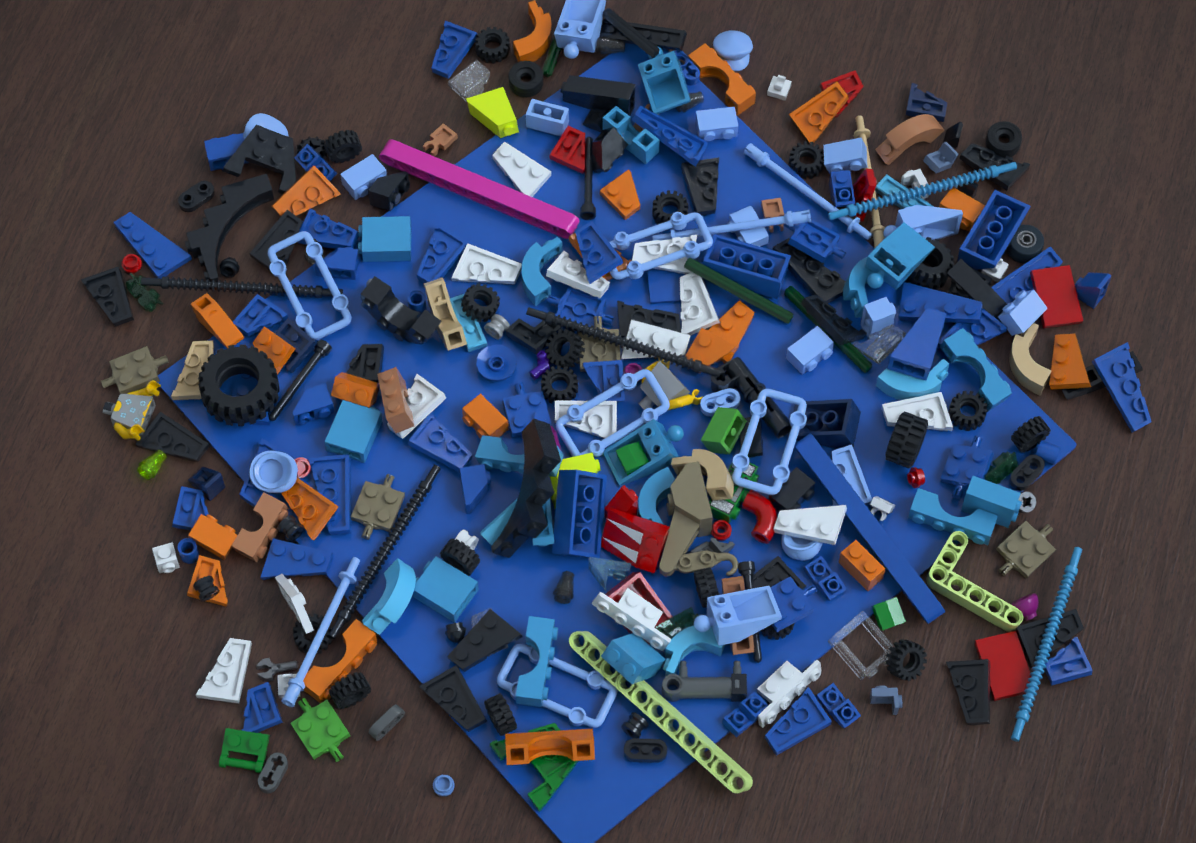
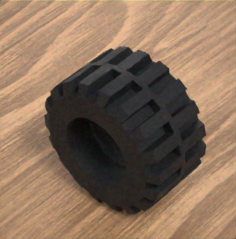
M927 237L926 240L935 248L923 262L930 264L932 267L921 263L905 282L938 290L939 287L944 286L949 277L947 272L954 266V257L951 255V250L946 248L944 243L941 244L939 240H931V237Z
M904 411L899 416L885 454L886 460L910 469L914 465L924 441L928 420Z

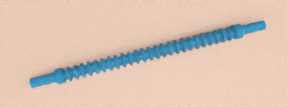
M1011 162L1000 166L992 165L988 169L985 167L983 171L981 169L978 172L974 170L973 173L968 172V175L965 173L962 176L957 175V178L952 176V179L947 178L946 181L942 179L941 182L936 181L935 184L931 182L930 185L925 184V187L920 185V188L916 186L914 190L912 188L909 191L905 189L904 192L899 191L898 194L896 192L893 195L888 194V197L883 195L882 198L877 197V200L872 198V201L867 200L866 203L862 201L861 204H850L844 209L829 212L828 217L829 220L848 215L853 217L857 213L861 214L862 211L866 213L867 210L872 211L873 208L877 210L878 207H888V204L893 206L894 202L899 204V201L903 203L905 199L906 201H909L910 198L914 200L915 197L920 198V195L925 197L926 194L931 195V192L936 194V191L941 192L942 189L946 191L947 188L952 189L953 186L955 188L958 185L962 187L963 184L968 185V182L973 184L974 181L978 182L979 179L983 181L984 178L989 179L990 176L995 178L1001 173L1017 169L1016 162Z
M1074 547L1069 565L1065 567V574L1062 576L1064 580H1061L1062 585L1059 586L1060 590L1057 591L1059 596L1055 597L1057 601L1053 603L1055 607H1052L1053 612L1050 613L1051 617L1048 618L1050 623L1046 624L1048 628L1044 630L1046 634H1043L1042 645H1039L1041 650L1037 651L1039 656L1035 657L1037 661H1034L1035 667L1031 668L1033 672L1030 673L1031 678H1028L1030 683L1026 684L1028 689L1024 690L1026 693L1022 696L1024 700L1020 701L1022 705L1018 707L1020 711H1017L1015 716L1017 721L1011 736L1013 741L1019 742L1025 722L1029 720L1030 715L1028 713H1031L1030 707H1033L1032 702L1035 701L1034 696L1037 695L1035 691L1039 690L1037 685L1041 684L1039 680L1043 678L1041 674H1044L1045 663L1048 662L1047 658L1050 657L1048 652L1052 651L1050 647L1054 645L1052 641H1055L1054 636L1057 635L1056 630L1059 629L1057 625L1061 624L1060 619L1063 618L1061 614H1064L1063 609L1066 608L1065 603L1068 602L1066 598L1070 597L1069 592L1072 591L1070 587H1073L1072 582L1075 581L1074 577L1078 573L1077 565L1082 553V548Z

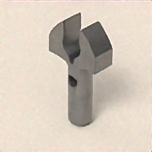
M270 658L262 659L256 666L257 670L264 668L269 670L265 673H258V677L267 682L273 681V676L277 672L297 669L298 663L297 661L274 664L270 661Z

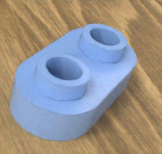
M732 388L708 394L701 399V412L706 416H713L718 407L736 409L740 403V394ZM730 399V400H732L733 402H732V403H728L726 400ZM711 405V406H713L714 408H713V409H709V408H707V406Z

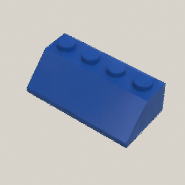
M994 190L960 247L957 261L962 259L969 267L975 270L995 268L1031 206Z
M714 234L712 238L713 244L707 250L703 265L757 294L778 299L791 255Z
M559 470L552 554L600 559L607 475L582 470Z

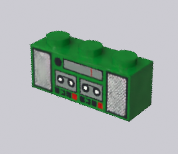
M749 462L748 469L742 472L740 478L758 482L760 477L757 475L758 466ZM732 464L730 465V467H729V469H728V471H729L731 477H732L733 472H734V468H733ZM734 483L732 499L712 500L711 498L709 504L713 518L725 520L729 524L732 519L736 520L741 510L739 507L744 502L749 489Z

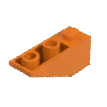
M208 293L190 304L198 321L227 349L229 345H236L244 339L243 334Z

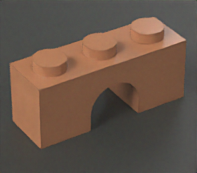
M397 367L377 374L386 419L394 432L399 433L414 427L412 411L405 397H408L406 382Z
M263 492L253 509L257 516L263 518L262 527L255 532H249L242 528L232 544L233 549L255 562L263 558L267 552L268 543L278 533L277 527L279 523L288 517L289 508L287 505Z

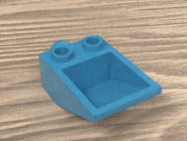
M658 47L660 49L659 54L655 58L648 55L650 60L638 64L652 111L655 114H660L691 102L679 59L674 51L663 55V50Z
M903 222L868 255L865 266L874 272L868 276V285L871 288L877 289L885 281L897 290L934 250L935 246Z
M652 419L606 448L603 454L619 486L656 473L671 465L672 458L679 457L671 441H680L683 438L684 432L678 425L671 426L666 432L663 424ZM639 441L649 462L627 476L617 457L616 450Z

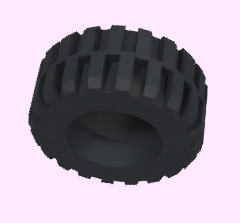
M240 344L239 347L229 345L228 349L223 350L221 348L217 350L216 355L211 354L207 358L208 363H203L201 367L202 372L199 373L198 377L199 390L204 407L207 408V412L211 416H215L217 421L223 422L225 420L226 425L233 426V423H237L238 426H244V423L250 422L251 425L256 423V419L260 418L262 420L265 418L267 411L271 412L274 409V403H277L279 398V381L274 363L265 352H258V348L253 346L247 348L244 344ZM237 374H247L258 380L256 387L250 393L243 396H229L220 390L225 380Z

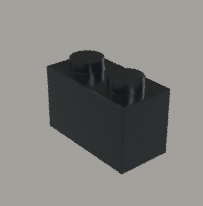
M796 467L790 473L788 481L782 483L780 491L775 495H769L768 500L771 501L778 512L800 509L801 504L805 500L809 501L815 494V482Z

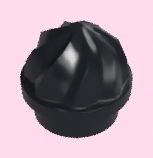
M228 257L221 261L220 272L223 276L232 278L239 272L240 267L235 258Z
M457 622L446 625L447 631H445V635L448 639L455 643L462 641L466 631L463 623Z

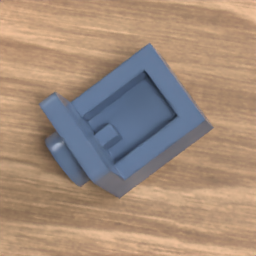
M944 142L938 151L926 155L923 161L932 171L939 173L951 168L958 153L947 142Z
M876 686L871 689L870 704H892V714L897 715L899 708H902V695H898V688Z

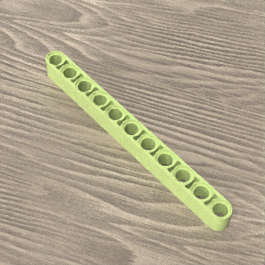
M576 631L570 635L569 644L575 652L730 791L741 793L748 791L752 787L753 780L750 774L646 681L643 680L633 685L631 684L630 688H628L625 683L626 679L618 671L612 674L610 664L601 657L607 647L589 631ZM581 635L584 637L585 640L583 646H581L579 643V638ZM596 649L600 652L598 660L594 656ZM643 691L647 694L646 702L641 699ZM659 705L663 709L662 716H659L657 713V707ZM674 720H677L679 723L677 731L673 728ZM690 734L695 737L693 745L688 740ZM706 748L711 751L710 759L705 757L704 752ZM722 763H725L727 766L725 774L720 768ZM738 777L742 778L744 784L742 788L738 787L737 785Z

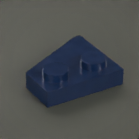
M912 83L906 115L915 117L929 114L934 116L937 121L944 122L947 102L936 98L929 91L924 93L917 88V84Z
M289 318L275 333L296 348L286 362V368L293 373L312 351L317 342Z

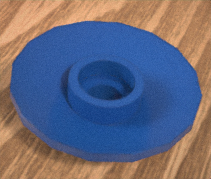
M498 344L487 346L481 350L476 361L478 372L490 381L507 379L514 373L517 364L514 352L510 348ZM495 364L500 365V367H497V368H496V367H493V366H494Z

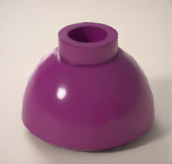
M1028 594L1011 603L1012 606L1022 612L1026 621L1037 616L1036 611L1039 604L1037 594Z

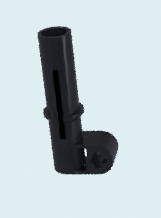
M736 357L718 367L717 369L722 370L719 378L711 375V389L714 393L727 388L736 389L738 387L744 395V401L750 404L757 400L759 393L763 389H766V386L756 379L740 357ZM766 397L767 410L762 420L776 438H782L791 431L790 421L774 400Z

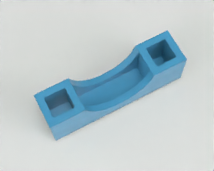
M962 328L942 342L940 348L951 363H967L979 374L981 382L978 394H980L979 399L982 397L985 399L984 403H987L988 412L1008 399L1012 394L1009 384L1002 380L997 368L990 364L985 352L978 348L973 336Z
M482 435L475 455L480 465L484 464L487 470L495 468L504 472L516 471L523 474L524 454H510L502 438ZM557 446L558 452H559V455H560V458H561V462H562V459H563V456H564V455H563V453L561 452V450L559 449V447ZM561 462L551 471L549 476L557 477Z
M920 488L917 489L908 516L915 523H924L939 531L944 530L950 533L955 531L964 532L968 539L980 545L989 544L998 517L996 514L977 509L974 513L965 517L952 516L942 509L937 494Z
M529 616L526 644L537 652L539 662L531 672L519 676L516 704L542 707L543 700H547L549 687H545L546 680L551 679L552 667H548L549 660H554L555 647H552V642L557 640L558 636L555 619Z

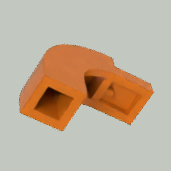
M535 0L528 2V14L535 27L534 31L527 37L513 41V52L518 62H534L544 55L551 43L552 24L550 14H544L541 6L538 7Z

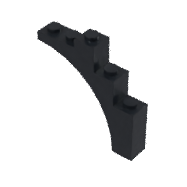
M267 174L221 187L223 195H220V200L222 204L204 210L205 218H202L204 228L186 233L188 238L185 241L188 253L192 252L194 259H199L201 267L205 266L206 271L203 272L205 280L209 279L212 282L214 279L215 282H218L220 249L233 226L251 210L274 200L273 190Z
M534 418L522 431L525 461L523 479L515 508L502 533L491 546L494 554L510 558L529 537L536 538L548 526L542 506L554 494L549 474L561 462L551 425Z

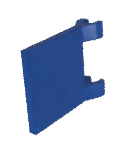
M654 268L647 270L650 304L681 302L680 277L686 274Z

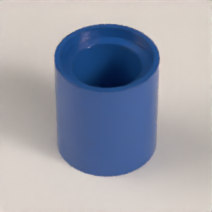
M412 290L408 294V308L417 312L426 310V297L423 291ZM420 301L419 304H414L413 302Z
M1041 440L1036 455L1040 456L1045 462L1055 465L1061 447Z
M191 538L182 539L178 543L180 558L184 563L192 564L199 557L196 542ZM186 549H193L190 553H184Z

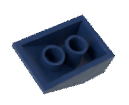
M853 399L805 401L807 404L805 411L807 421L805 427L799 430L796 440L800 441L811 433L817 442L823 446L842 448L852 444V447H854L861 411ZM798 405L794 406L793 412L797 411Z

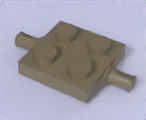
M597 316L593 317L594 329L599 327L600 331L604 329V332L610 331V334L615 333L616 336L619 335V329L602 328V316H598V323ZM581 332L578 334L582 338L581 341L585 344L581 346L585 348V352H581L584 355L583 359L579 357L580 372H586L582 366L584 362L621 360L620 345L616 347L615 343L610 345L609 341L605 343L603 339L599 341V338L593 339V336L588 337L587 334L583 336Z
M148 346L109 361L112 368V377L101 380L103 388L116 384L120 394H127L147 387V384L152 380L160 381L158 367L169 363L168 358L165 355L154 359Z
M386 474L383 484L365 481L352 512L351 520L366 526L361 535L366 540H370L373 529L391 532V528L395 523L405 498L404 492L391 488L395 477L390 476V474Z
M1027 521L1021 524L996 549L1006 561L999 569L1000 574L1005 576L1013 568L1027 579L1056 551L1045 538L1053 531V528L1046 524L1043 529L1038 531Z

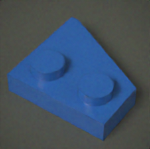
M622 360L582 363L584 370L599 394L620 383V379L623 376ZM625 390L620 391L605 401H625Z
M181 486L172 527L191 531L200 515L206 516L209 513L205 506L202 490Z
M1074 637L1067 647L1060 649L1055 657L1050 658L1045 663L1046 668H1044L1051 686L1092 675L1093 671L1078 637Z

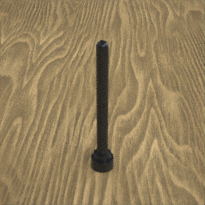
M591 137L585 139L584 204L580 208V217L584 220H592L596 217V208L592 204L593 139Z
M322 339L318 340L314 349L315 353L269 414L268 418L270 421L277 419L320 358L328 356L332 350L329 343Z
M753 561L738 563V572L744 578L745 590L753 589L752 576L755 572V563ZM758 631L753 634V659L756 663L762 661Z

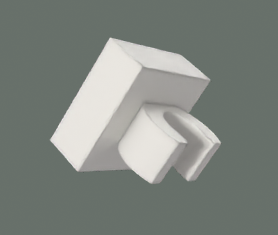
M778 75V77L773 76L767 95L786 100L792 81L786 80V77Z
M1001 258L995 268L983 269L982 273L991 277L992 280L999 282L1009 264Z
M878 496L873 497L870 504L874 506L871 510L873 515L877 510L882 512L881 521L885 520L887 513H892L895 507L894 504Z
M297 674L278 675L279 698L284 697L289 687V680L295 678Z

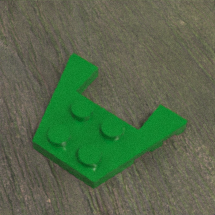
M555 723L529 730L528 732L561 730ZM505 739L490 742V747L500 761L506 758ZM545 755L535 758L530 762L545 781L527 794L539 812L545 807L579 761H572L570 758L561 755Z

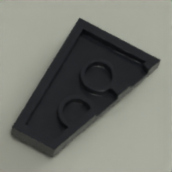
M719 157L699 160L696 167L689 162L681 164V170L694 211L701 214V216L715 214Z
M617 301L619 332L622 338L627 336L631 319L681 333L679 314L658 309H644L640 305L631 306L624 304L622 301Z

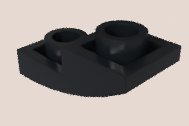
M751 417L745 418V420H746L747 422H746L744 428L742 429V431H741V433H740L741 447H742V444H743V441H744V438H745V435H746V432H747V429H748V426H749ZM761 418L759 419L748 457L763 455Z

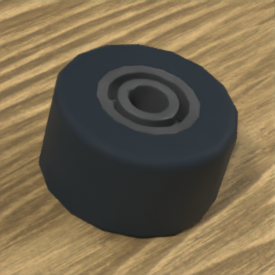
M1020 225L1007 247L1009 256L1016 262L1026 264L1039 255L1044 246L1042 232L1031 225Z

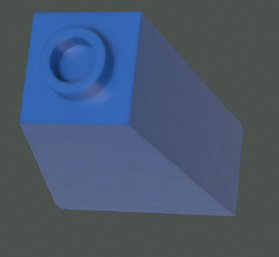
M927 308L892 352L887 369L927 381L947 313Z

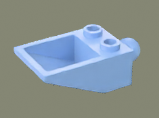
M606 0L565 1L554 36L557 47L564 48V55L567 58H576L579 51L595 52L600 37Z
M923 205L907 207L898 210L895 226H887L883 231V235L886 238L905 222L925 239L931 237V240H939L953 236L959 232L963 212L962 210Z
M770 586L707 597V616H697L694 620V627L699 632H706L711 626L718 646L740 642L781 620L782 616Z

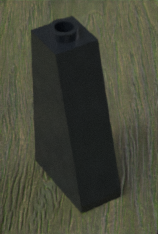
M569 75L567 82H563L560 92L563 93L564 102L586 109H604L609 113L617 106L631 116L635 107V84Z

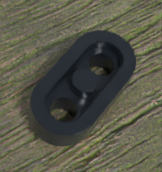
M200 181L183 192L178 198L180 209L184 212H193L210 201L215 195L213 184L209 181Z
M1038 455L1027 456L1012 472L1010 477L1011 486L1019 491L1026 490L1043 472L1044 460ZM1021 479L1023 483H1018L1017 480Z
M633 738L624 745V755L631 762L659 763L667 756V745L660 739ZM637 749L639 752L637 754H632L631 750ZM659 750L660 754L654 755L653 751Z

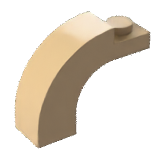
M443 277L424 283L430 312L442 321L437 327V331L446 349L449 351L467 345L462 325L457 320Z
M1033 323L1024 333H1021V336L1015 335L1010 350L1009 362L1012 373L1018 382L1029 391L1040 396L1049 380L1051 370L1037 364L1030 356L1029 347L1039 328V325Z
M693 449L692 456L672 458L671 465L677 476L687 463L699 461L702 475L708 477L706 490L712 500L733 498V479L722 459L713 452Z

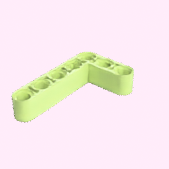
M953 532L927 575V585L1007 632L1016 631L1015 629L1020 626L1023 620V614L1018 608L953 572L968 544V537L964 532ZM957 540L962 546H955L952 541ZM947 557L951 559L952 563H945L942 558ZM938 574L942 580H935L932 575ZM951 585L959 586L960 591L953 590ZM974 595L978 597L979 601H972L970 599V596ZM988 606H994L998 612H991ZM1007 617L1015 618L1016 623H1010Z

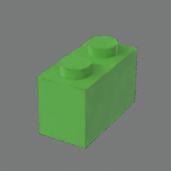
M718 407L701 438V442L710 452L730 455L747 421L738 409Z

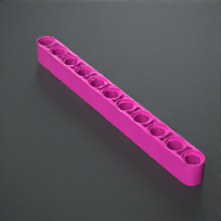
M389 139L379 155L380 160L389 166L406 171L408 174L562 238L569 239V236L575 232L580 223L579 218L572 213L396 140Z

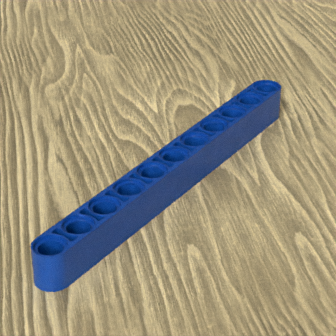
M809 433L795 443L794 448L838 506L846 505L845 516L925 622L929 624L945 613L940 602L814 436Z

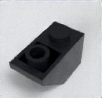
M614 127L604 129L592 142V161L595 173L610 170L613 166V161L620 158L625 152L624 149L628 146V143Z
M403 171L377 178L368 190L370 205L391 211L410 188L408 172Z

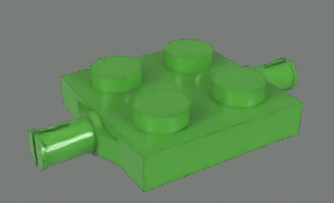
M303 698L302 701L306 706L303 705L301 700L298 704L304 713L291 722L292 727L314 760L322 754L329 752L336 762L340 761L336 753L342 760L344 756L337 747L342 741L351 736L328 700L311 708L306 698Z

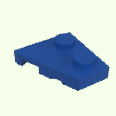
M257 294L234 319L233 323L240 332L249 337L260 332L264 326L269 328L287 320L288 314Z
M269 682L248 690L247 706L244 711L245 721L244 727L241 729L242 731L258 733L283 723Z

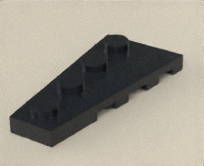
M789 238L773 247V251L791 255L788 269L812 296L818 295L824 301L830 303L843 295L845 281L840 278V274L836 271H830L824 266V263L813 259L811 256L788 244Z

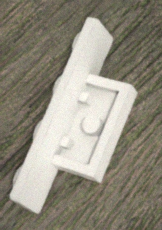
M627 588L618 603L602 592L593 600L592 605L600 612L612 617L618 624L625 626L633 634L649 642L652 647L663 651L671 642L669 637L654 628L663 612Z
M816 660L802 673L786 661L757 688L758 693L771 703L758 715L759 725L762 728L767 724H771L782 709H787L792 700L805 691L808 684L820 677L821 662Z

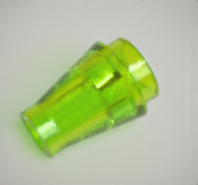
M157 450L139 463L138 473L147 480L154 478L166 460V454L161 450Z

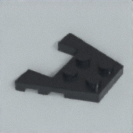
M255 125L222 169L223 172L239 177L246 160L280 173L282 177L277 192L284 194L296 182L293 138Z

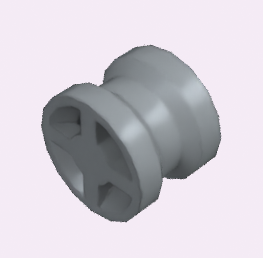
M494 314L491 317V322L487 323L484 329L491 337L500 339L503 336V331L510 325L504 317Z

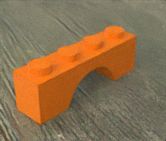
M705 43L688 55L690 60L700 70V78L714 77L725 83L728 88L725 94V104L728 107H735L737 116L755 104L756 92L751 85H747L741 75L737 72L735 73L730 68L728 62L718 56L715 49L710 48Z
M357 619L342 634L346 645L344 657L337 664L330 667L313 666L303 680L305 684L304 691L319 703H322L325 699L329 700L331 698L329 694L331 687L337 681L340 682L341 678H346L353 668H358L367 652L371 653L377 645L376 633Z
M593 729L505 734L507 765L529 764L533 759L545 755H561L570 758L572 761L595 760Z

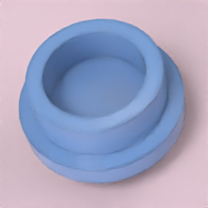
M439 775L433 781V790L439 796H448L454 790V780L448 775Z

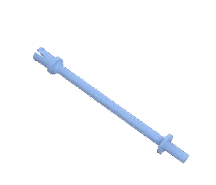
M752 143L744 150V154L756 161L759 167L766 166L828 212L839 210L771 161L767 152L763 153ZM849 216L838 218L848 226L847 232L852 233L856 231L867 240L871 238L872 233L859 224L860 218L856 217L854 220Z
M810 210L799 212L787 211L784 216L707 228L712 235L780 224L793 227L794 224L810 223L811 214ZM671 228V233L653 235V241L669 240L676 237H690V235H697L699 237L702 234L700 229L676 232V230Z
M353 557L346 572L341 571L338 576L342 581L296 677L291 678L288 682L289 687L281 701L289 707H294L300 692L305 688L303 680L349 584H354L357 581L354 573L360 562L358 558Z

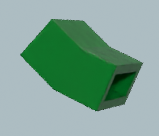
M639 441L616 450L617 457L627 476L649 462Z
M897 597L871 606L880 631L906 622Z

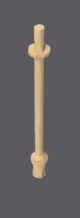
M857 116L855 118L857 130L853 136L854 139L862 138L867 147V169H872L867 139L871 133L864 126L863 116ZM874 191L872 198H875V200H877L876 192ZM873 208L871 211L873 227L870 229L874 240V249L885 239L883 235L885 227L881 225L878 208L877 210Z

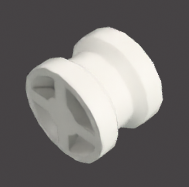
M462 530L456 537L457 540L464 542L466 546L468 545L471 550L476 548L479 541L476 536H470L466 530Z

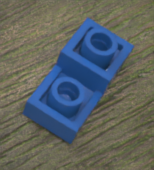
M309 144L294 157L306 171L315 165L329 181L337 174Z
M822 556L803 567L811 581L829 601L847 590L837 573L832 572Z
M834 683L815 696L824 709L843 729L861 717L851 701L845 699Z
M754 692L741 701L735 710L725 716L722 724L735 737H738L758 720V715L769 705Z

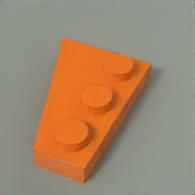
M313 165L271 207L280 216L286 210L297 216L310 208L341 195V193Z
M740 300L719 319L720 323L713 325L707 330L736 347L733 352L721 358L724 364L732 360L754 317L755 312Z
M1075 333L1055 335L1049 382L1051 389L1091 387Z
M297 478L291 489L281 493L313 541L338 509L336 504L299 478Z

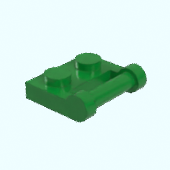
M226 728L219 767L226 768L230 766L255 770V773H261L265 766L270 735ZM233 751L258 755V759L255 762L230 758L229 753Z

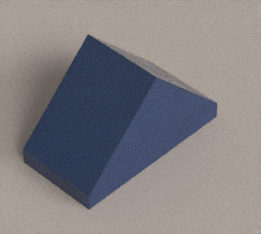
M202 467L188 479L196 489L202 490L203 495L209 501L225 488L221 473L206 467Z

